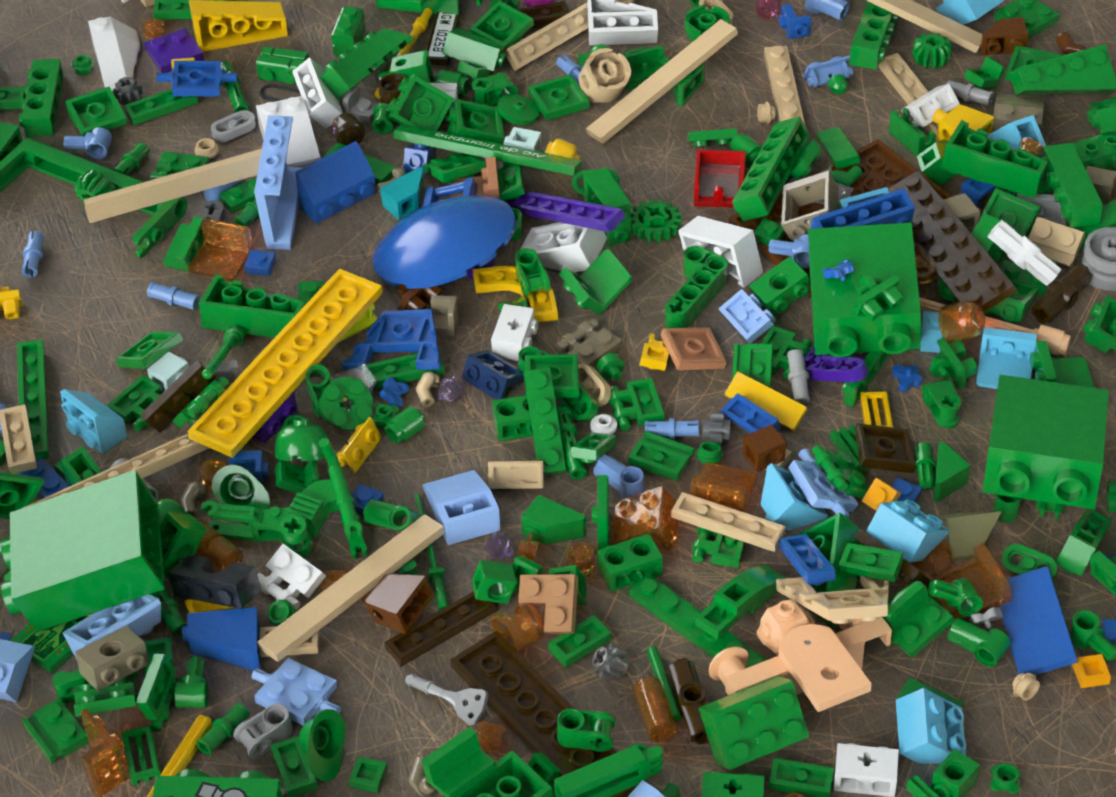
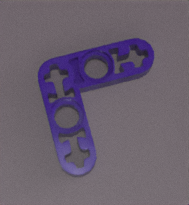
M814 346L804 357L805 370L809 373V380L857 382L864 379L868 374L864 360L859 357H834L830 354L815 355Z

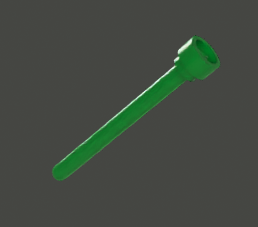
M232 325L225 331L223 336L224 343L202 372V376L205 379L212 378L232 348L242 345L246 338V333L242 327Z

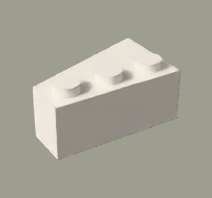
M587 0L589 45L657 43L658 21L656 9L633 3L624 4L615 0Z
M697 216L678 231L683 250L691 246H699L726 258L728 262L727 276L731 275L738 279V285L743 288L763 273L755 236L751 229Z

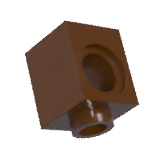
M772 425L743 437V456L757 473L766 469L770 463L778 464L785 460L787 441L784 435L778 433Z

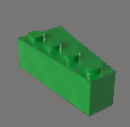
M1106 44L1018 67L1009 73L1016 96L1047 94L1110 95L1116 91V78Z

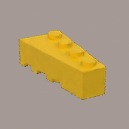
M189 0L196 43L202 52L288 36L286 18L281 2Z

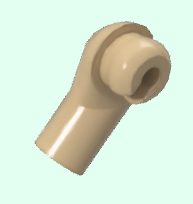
M431 371L422 375L416 387L417 395L423 407H430L434 404L435 401L430 389L431 387H437L436 383H440L439 375Z

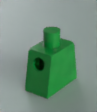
M428 50L394 57L390 71L379 72V80L387 74L398 73L404 75L407 79L409 76L415 75L427 83H433L434 81Z

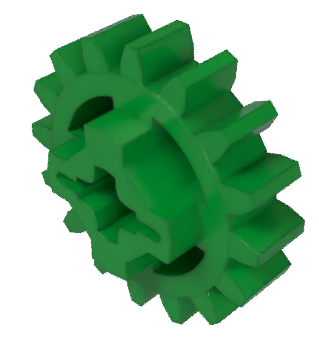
M650 199L647 204L641 201L640 207L634 205L633 211H631L632 235L638 234L639 240L647 238L648 243H651L653 239L661 243L662 238L669 241L670 235L677 236L678 230L681 229L682 213L678 212L679 208L677 206L672 207V202L664 204L663 199H660L658 202Z

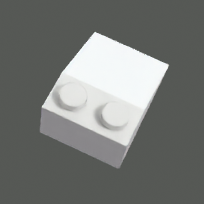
M302 96L256 106L263 140L268 116H293L286 157L287 167L310 164L321 159Z
M558 222L531 228L521 249L529 248L535 250L544 268L562 271L566 266L573 272H584L598 258L607 237L600 230Z

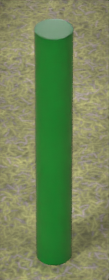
M656 646L649 647L646 652L670 720L677 722L681 720L682 716L658 648Z

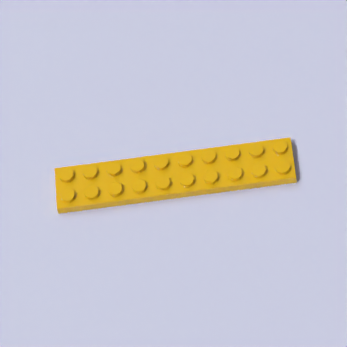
M339 269L187 431L189 439L233 458L306 378L308 369L312 365L319 364L383 293L382 285Z

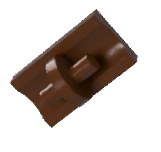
M399 284L400 288L397 291L402 296V304L397 310L426 309L428 304L421 298L424 296L431 302V296H441L443 290L439 286L407 289L406 285Z

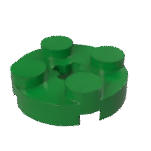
M350 377L335 379L325 387L320 396L319 410L322 418L340 431L355 430L358 425L365 423L372 415L373 399L370 391L360 379ZM343 397L351 400L350 411H347L345 407H340Z

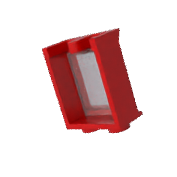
M697 150L694 206L734 208L732 201L744 181L745 151Z

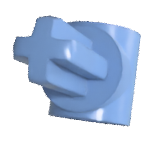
M95 128L91 133L87 132L85 136H65L64 148L85 150L90 157L103 159L107 156L112 135L104 128Z
M808 234L795 238L794 242L770 240V253L792 256V259L801 268H810Z

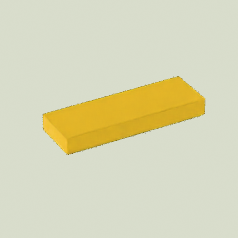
M738 371L725 392V396L729 399H732L737 393L776 417L781 426L795 432L808 410L806 406Z

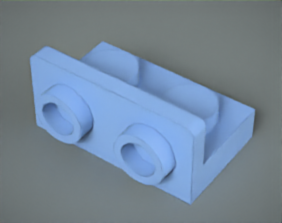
M742 289L719 308L720 312L749 344L766 330L770 329L771 326H774L773 323L776 321L767 309L762 311L759 308L762 304L753 294L748 296Z

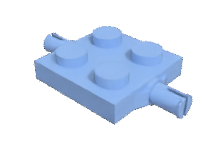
M802 449L798 454L802 461L793 460L788 468L794 477V481L805 494L807 502L815 508L831 509L835 514L842 513L849 519L850 514L848 512H853L858 506L855 498L846 495L844 491H838L836 486L831 485L827 479V473L817 465L809 450Z
M290 658L272 674L258 667L252 673V679L264 684L255 694V703L265 708L272 704L284 705L289 711L291 720L302 726L312 716L322 710L332 709L339 714L341 712L340 706L328 701L329 697L337 689V680Z

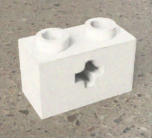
M503 305L491 338L492 353L504 360L518 362L519 351L524 347L531 346V336L537 333L538 320L534 319V308Z
M838 743L834 791L895 797L899 749H890L884 746H861L854 743Z

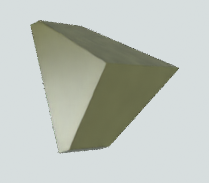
M963 512L937 516L943 521L942 525L950 530L943 539L950 561L978 558L1001 512Z

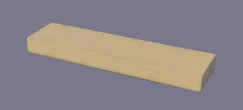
M684 492L681 493L671 511V518L773 552L776 551L780 543L779 538H783L786 526Z

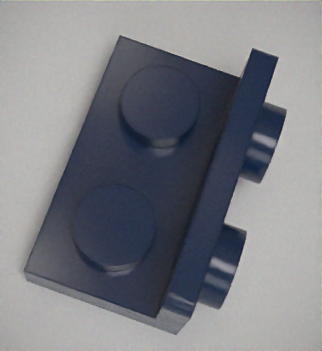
M489 350L470 354L467 357L462 378L496 400L504 399L507 387L524 383L523 371Z

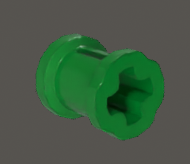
M380 103L373 109L375 119L372 122V129L377 134H388L393 129V122L388 118L390 114L387 111L389 104Z

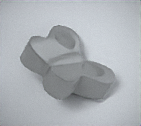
M993 607L983 614H972L969 622L978 627L985 624L988 630L992 628L990 622L1003 618L1001 609Z

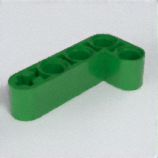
M691 246L684 250L683 274L688 280L665 305V328H689L727 283L728 269L726 258L699 246Z

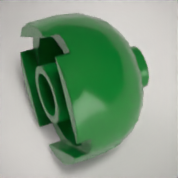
M700 5L690 9L686 13L684 21L687 38L692 43L720 19L730 24L729 14L718 6H713V9H706V5Z
M293 419V424L285 426L278 433L275 444V458L284 461H292V458L301 459V461L326 459L319 446V441L322 438H327L322 428L310 424L309 419Z

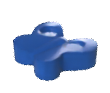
M850 260L841 261L835 268L830 267L822 270L824 278L840 277L841 281L846 280L845 274L855 271Z
M902 365L893 366V377L900 379L898 384L899 391L906 392L913 386H921L922 376L918 374V367L916 365L909 367Z
M389 377L384 381V388L380 391L379 395L382 399H386L390 406L396 405L400 408L403 405L401 396L408 392L409 386L404 382H396L393 378Z

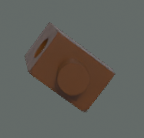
M387 574L383 576L375 588L361 597V601L366 605L375 623L407 634L434 595L426 577L423 575Z

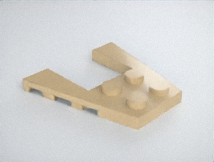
M861 576V585L865 589L816 593L811 585L807 584L802 577L776 579V590L790 599H794L797 603L833 623L844 624L848 623L850 619L861 618L863 621H876L879 617L888 616L889 581Z

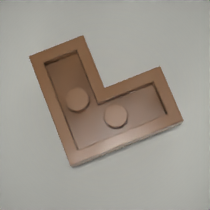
M520 575L518 603L521 605H545V633L575 634L578 576Z

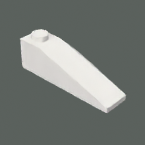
M112 17L97 18L88 21L92 43L104 87L110 86L112 90L116 88L115 83L119 79L134 77L133 71L138 61L137 54L141 48L137 31Z

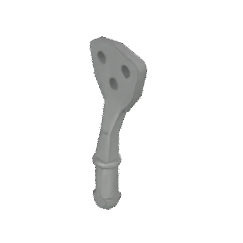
M409 674L405 678V682L409 687L419 689L427 695L440 696L450 702L457 715L470 726L477 725L485 712L489 696L486 690L468 688L453 692L444 690L435 685L433 681L425 680L416 674Z

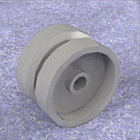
M1113 227L1097 229L1088 235L1081 263L1087 266L1090 273L1093 274L1092 281L1089 284L1105 291H1116V228Z

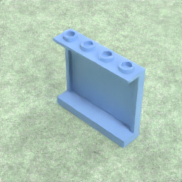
M268 116L254 191L266 249L291 250L299 204L295 172L302 169L287 167L286 163L293 116Z

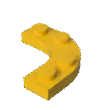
M497 266L473 269L476 294L512 291L524 296L516 277V267ZM551 286L549 291H535L526 296L530 308H534V319H537L538 322L558 320L555 296Z

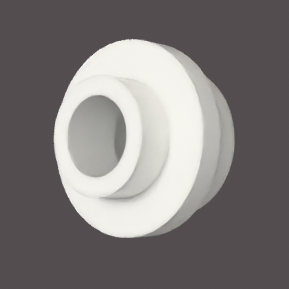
M607 414L597 415L591 420L590 428L592 432L613 435L617 430V421L614 417Z

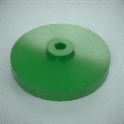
M518 94L502 96L497 105L499 114L505 120L517 125L533 124L539 115L537 105L531 99Z

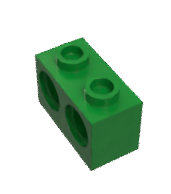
M1116 97L1089 103L1090 110L1086 111L1089 125L1092 124L1093 128L1097 129L1101 134L1116 131Z
M526 396L492 401L493 421L498 442L533 437Z
M649 533L597 550L598 570L610 592L632 586L648 573L654 578L663 575V557Z

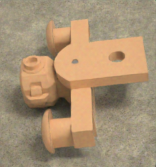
M794 599L784 600L775 606L767 608L757 630V636L762 644L772 650L777 657L745 668L748 661V652L741 647H730L719 652L713 658L709 666V675L712 679L723 682L728 696L773 677L781 676L792 680L796 695L804 692L815 709L820 712L871 691L872 683L861 670L863 667L865 642L880 637L883 643L889 646L892 629L883 617H879L876 621H863L861 618L850 619L848 623L838 624L843 631L835 634L830 627L816 625L809 612L800 607Z

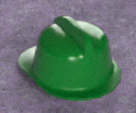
M228 465L216 472L212 481V490L219 503L251 506L258 509L270 508L269 493L247 469L238 465Z
M332 709L322 710L313 719L308 720L302 726L299 734L300 747L306 753L309 770L320 781L334 779L339 773L342 763L346 728L342 716Z

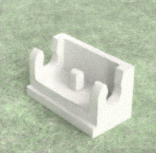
M945 84L934 88L904 108L910 112L914 120L912 123L915 126L925 127L933 122L932 117L937 109L949 112L957 105H960L950 84Z

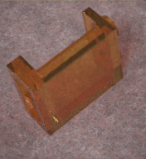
M984 543L973 548L975 558L933 577H931L928 570L922 572L931 581L938 579L950 584L961 578L969 579L983 601V606L977 614H983L990 608H997L1013 601L1010 584ZM928 593L932 599L953 616L954 621L960 617L967 621L971 618V616H962L957 608L949 606L946 600L931 596Z

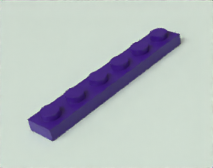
M525 191V194L508 203L511 208L520 210L522 215L605 232L614 230L625 218L623 210L620 208Z

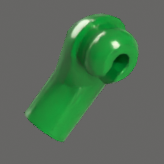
M853 166L848 172L834 170L830 173L838 187L847 188L862 175V170L857 166Z

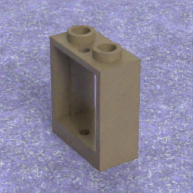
M830 171L783 185L781 225L791 242H794L795 238H799L801 235L808 234L812 218L838 210L839 187ZM825 199L824 209L798 217L800 206Z

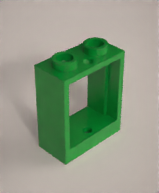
M607 168L583 174L584 202L620 208L625 215V218L614 230L610 232L603 231L607 237L605 242L608 247L631 240V202Z

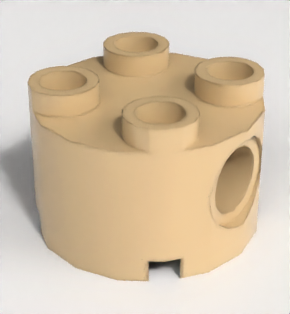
M603 48L592 52L579 73L580 87L585 95L588 96L589 101L592 103H605L617 99L629 81L631 75L630 64L624 55L614 53L613 49Z

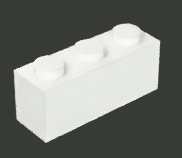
M309 57L292 72L306 105L308 115L327 129L331 126L333 120L343 114L338 99L320 79L326 70Z

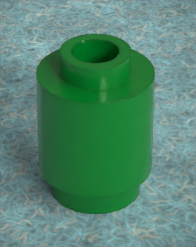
M441 70L434 77L433 83H457L458 97L461 95L465 96L468 92L469 78L464 77V74Z
M737 134L730 142V149L732 151H745V164L751 167L762 146L749 135Z
M409 406L388 421V425L385 426V432L395 444L404 443L424 429L425 417L418 408L414 409Z

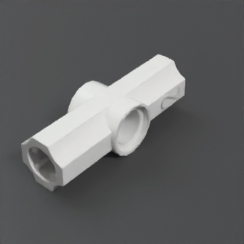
M1003 220L997 223L989 233L988 238L1004 250L1015 264L1023 270L1027 269L1046 286L1061 271V268L1045 256L1035 243L1026 236L1022 237Z

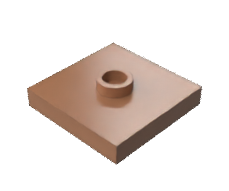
M710 327L662 329L660 336L677 370L725 369L727 361Z

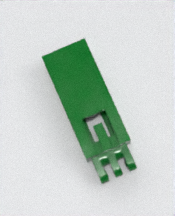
M636 744L554 779L555 797H610L640 784L642 780L646 781L647 778L662 772L663 749L660 746H654L641 752Z

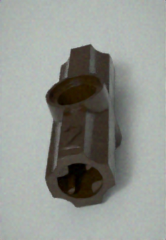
M1081 263L1077 266L1074 265L1061 279L1055 278L1049 284L1045 295L1032 307L1031 313L1037 322L1043 325L1047 322L1050 323L1064 308L1069 310L1073 307L1079 293L1092 281L1093 274L1090 273L1087 266Z
M687 658L677 659L673 664L669 665V674L690 740L698 745L709 743L699 711V707L707 704L705 688L700 683L694 662L687 660Z

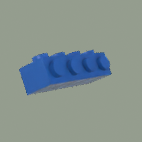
M905 188L814 217L812 218L810 229L911 223L915 206Z

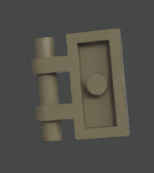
M592 318L588 322L584 321L579 324L577 330L571 334L567 333L562 336L561 341L555 344V349L559 353L567 349L570 351L567 354H578V364H586L594 368L604 355L615 353L622 348V339L605 327L598 332L594 331L599 324L596 319ZM582 338L586 339V340H585L583 343H581V344H579V343L577 342V341H579V340L582 339Z

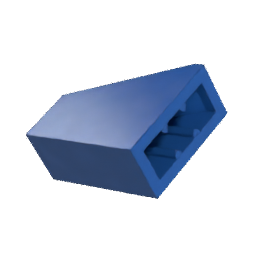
M257 607L187 613V625L182 626L183 642L189 643L191 654L250 670H255L257 667L260 668V651L257 643L260 640V624Z

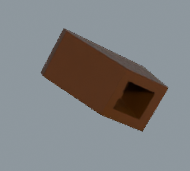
M1023 17L999 19L982 34L980 55L1011 54L1014 52L1016 45L1027 47L1029 34Z

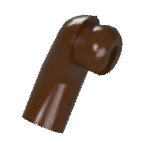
M1061 32L1056 37V43L1062 53L1070 54L1085 50L1086 46L1074 44L1067 32Z

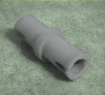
M948 80L946 83L950 84L956 97L963 98L965 102L973 101L986 106H990L993 102L994 92L992 91L989 92L976 88L974 84L969 83L965 85L953 80Z
M800 349L791 350L787 354L790 369L788 381L792 384L794 401L806 404L810 402L807 384L809 373L805 370L804 351Z

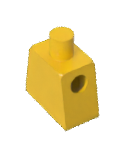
M957 105L949 113L937 109L932 117V121L939 124L937 137L940 141L944 139L948 141L961 120L969 123L968 127L975 131L980 128L988 132L987 135L992 133L994 123L993 116L964 105Z

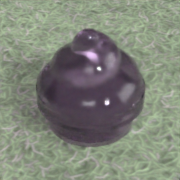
M453 375L448 379L445 377L440 383L439 401L446 400L451 402L462 398L461 395L465 390Z
M494 532L484 547V551L489 553L488 557L491 559L513 557V548L508 536L504 533Z

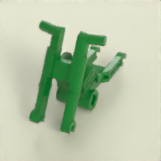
M322 438L319 441V446L327 460L330 480L316 481L309 485L302 493L298 492L290 507L258 509L251 506L220 504L211 500L201 505L202 512L204 514L208 512L210 519L214 520L209 523L208 529L210 533L215 532L217 539L259 543L262 541H278L302 558H306L312 552L311 537L317 538L318 532L320 533L321 527L327 521V516L332 512L340 511L342 518L340 522L344 526L352 559L357 560L358 551H362L364 557L368 556V549L362 537L363 529L354 507L355 500L351 497L338 455L328 438ZM219 520L249 523V525L224 523ZM304 542V544L299 545V548H294L293 546Z

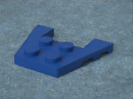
M432 310L383 311L366 332L367 338L363 343H358L353 349L354 354L350 359L346 358L342 363L344 372H363L362 365L370 363L373 353H414L419 351L415 362L418 370L440 369L441 363Z

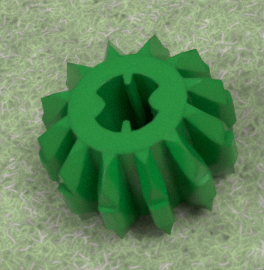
M931 32L929 35L921 34L920 38H915L913 44V59L916 60L917 65H924V68L932 67L935 69L936 66L943 68L944 64L949 63L951 57V42L945 36L940 37V33L933 35Z
M95 170L83 173L74 186V190L77 192L76 196L82 200V203H84V199L115 191V186L109 182V178H105L103 173L98 174Z

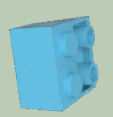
M943 0L944 3L936 7V9L950 19L965 25L977 20L1004 0Z
M1034 115L1011 122L987 135V137L995 141L1002 139L1009 142L1010 147L1014 150L1021 148L1039 158L1043 157V150L1046 144Z
M63 389L60 392L63 401L61 406L66 413L68 421L66 426L73 435H78L84 439L90 448H95L104 454L128 437L124 419L92 394Z
M906 499L905 501L881 503L866 533L891 550L902 552L903 558L907 561L917 562L923 561L948 535L950 530L942 525L943 521L931 514L926 515L920 511L921 507L917 503Z
M925 688L896 699L900 755L919 764H941L954 749L966 756L967 745L964 736V714L962 707Z

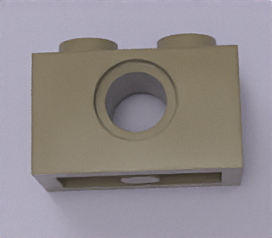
M127 625L75 651L80 674L97 691L149 665L145 642Z

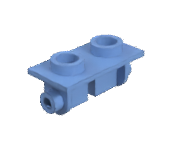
M850 55L842 58L841 56H836L822 63H811L805 70L802 77L803 80L807 79L808 85L815 88L828 84L829 75L842 74L846 79H849L853 75L852 67L847 66Z

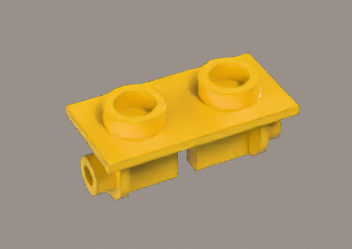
M371 417L365 423L356 427V431L348 440L349 445H344L341 451L337 452L341 467L349 465L353 473L358 471L382 438Z

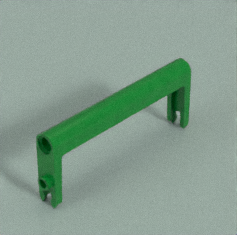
M31 138L23 140L0 162V193L28 168L35 169L73 185H76L78 178L83 173L95 170L98 174L103 173L105 178H109V182L115 186V190L143 183L141 180ZM185 197L138 209L151 214L152 217L132 237V240L135 241L134 245L139 246L135 250L136 257L141 258L145 256L184 216L188 206V201Z

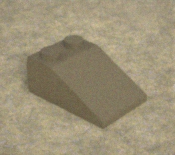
M997 92L992 133L1011 122L1034 115L1041 131L1044 97L1016 96L1015 94Z

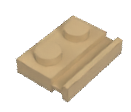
M1037 217L1029 239L1050 260L1072 268L1086 234L1082 231Z

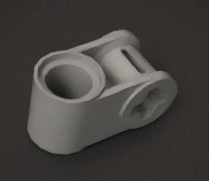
M272 704L254 717L239 724L235 729L234 738L237 742L244 744L247 748V754L251 759L263 757L271 750L270 745L287 740L292 736L293 726L287 707L281 704Z

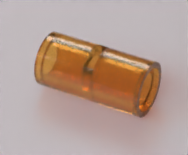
M198 521L207 529L196 550L205 558H210L211 563L221 571L226 569L232 562L239 564L242 562L243 552L204 521Z
M656 677L640 679L633 685L632 691L648 738L653 742L666 741L676 734L677 727L661 682Z

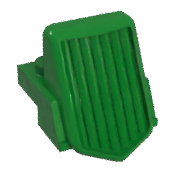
M920 581L913 582L889 600L888 616H883V619L892 629L890 644L892 646L897 645L911 659L954 622L953 616L928 595L927 587Z

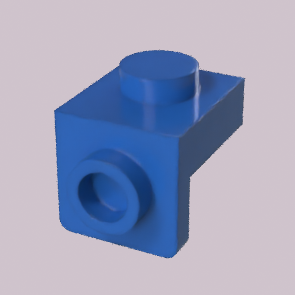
M791 4L782 5L781 15L778 16V23L780 28L784 29L788 39L810 36L812 20L810 15L797 17Z
M416 143L405 147L403 163L405 172H411L419 167L423 169V165L427 164L428 160L436 155V148Z
M239 451L233 458L229 457L230 465H238L247 469L264 486V478H269V463L263 460L262 451Z

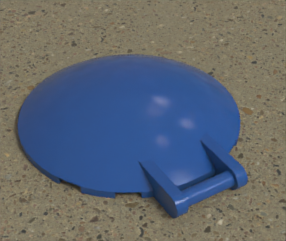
M474 177L466 178L464 182L440 188L435 186L429 187L426 190L423 207L402 219L379 242L373 255L375 272L386 284L394 287L398 284H404L407 289L438 286L467 275L466 270L477 264L481 267L497 256L495 251L501 245L506 246L516 227L513 210L505 201L499 198L476 195L477 183ZM463 192L462 196L438 201L440 197Z

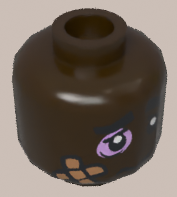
M343 113L337 116L331 124V133L337 143L339 142L347 146L356 141L360 144L365 136V129L362 123L353 114Z

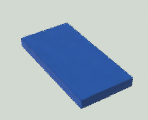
M1048 567L992 583L999 608L1003 614L1002 619L1007 636L1011 641L1010 646L1019 674L1031 673L1038 675L1078 663Z

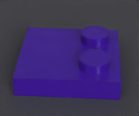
M187 29L177 30L171 34L144 42L146 52L161 73L172 71V59L195 57V61L204 60L203 52Z

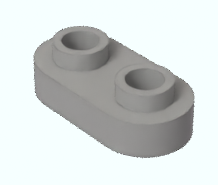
M243 110L214 122L211 125L212 138L218 142H228L252 131L256 126L254 114Z

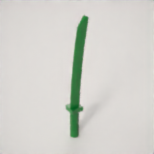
M416 493L414 497L418 514L423 516L424 510L420 495ZM431 543L427 546L431 569H428L429 583L432 582L434 585L437 606L440 611L449 606L444 585L445 571L444 567H437Z

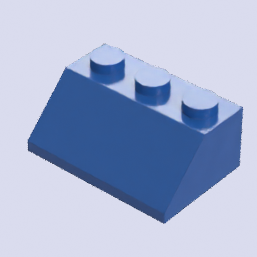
M356 141L295 172L300 209L315 223L376 193L374 173Z

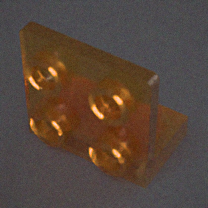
M204 218L201 223L204 243L188 266V270L190 273L212 278L218 274L224 276L225 281L232 282L245 265L250 251L254 250L251 229Z
M705 463L700 476L693 475L690 495L745 513L757 481V473L714 463Z
M661 486L617 501L611 543L615 545L630 540L633 537L649 533L666 551L675 548L678 520L671 518V511L676 504L675 499Z
M85 708L80 713L91 749L82 756V761L91 792L95 797H102L128 780L125 769L128 764L120 749L123 748V745L115 733L109 734L102 719L97 714L93 716Z

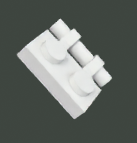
M284 544L280 546L265 565L272 571L270 576L265 577L261 573L257 574L261 591L264 594H271L277 601L287 600L294 605L296 610L300 607V602L296 600L297 596L302 593L309 598L326 577L319 569ZM282 580L290 584L287 589L283 590L278 586Z

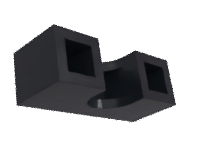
M187 555L168 572L175 597L242 609L261 591L255 566L232 562L226 569L214 573L210 558Z

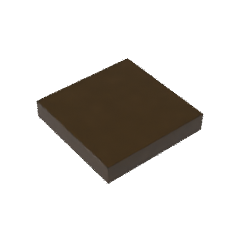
M856 424L854 433L861 467L914 473L916 465L908 429Z

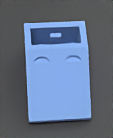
M475 470L422 484L437 522L444 526L445 533L443 536L447 545L500 531L499 507L490 488Z

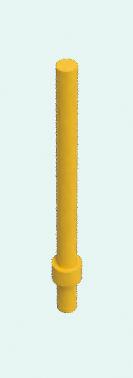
M425 8L422 15L415 20L413 30L410 33L414 40L399 51L397 56L409 54L420 34L425 32L429 24L428 21L433 14L430 8ZM379 87L374 93L375 97L378 99H380Z

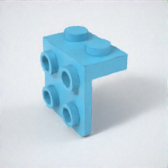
M984 327L976 384L979 387L997 389L999 374L1031 379L1030 354L1035 350L1037 334Z

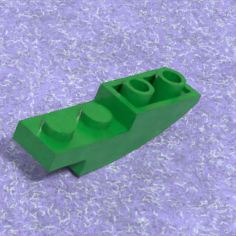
M759 565L742 572L714 593V601L695 618V626L718 640L746 613L754 614L778 592L776 590V579H784L786 577L767 565Z

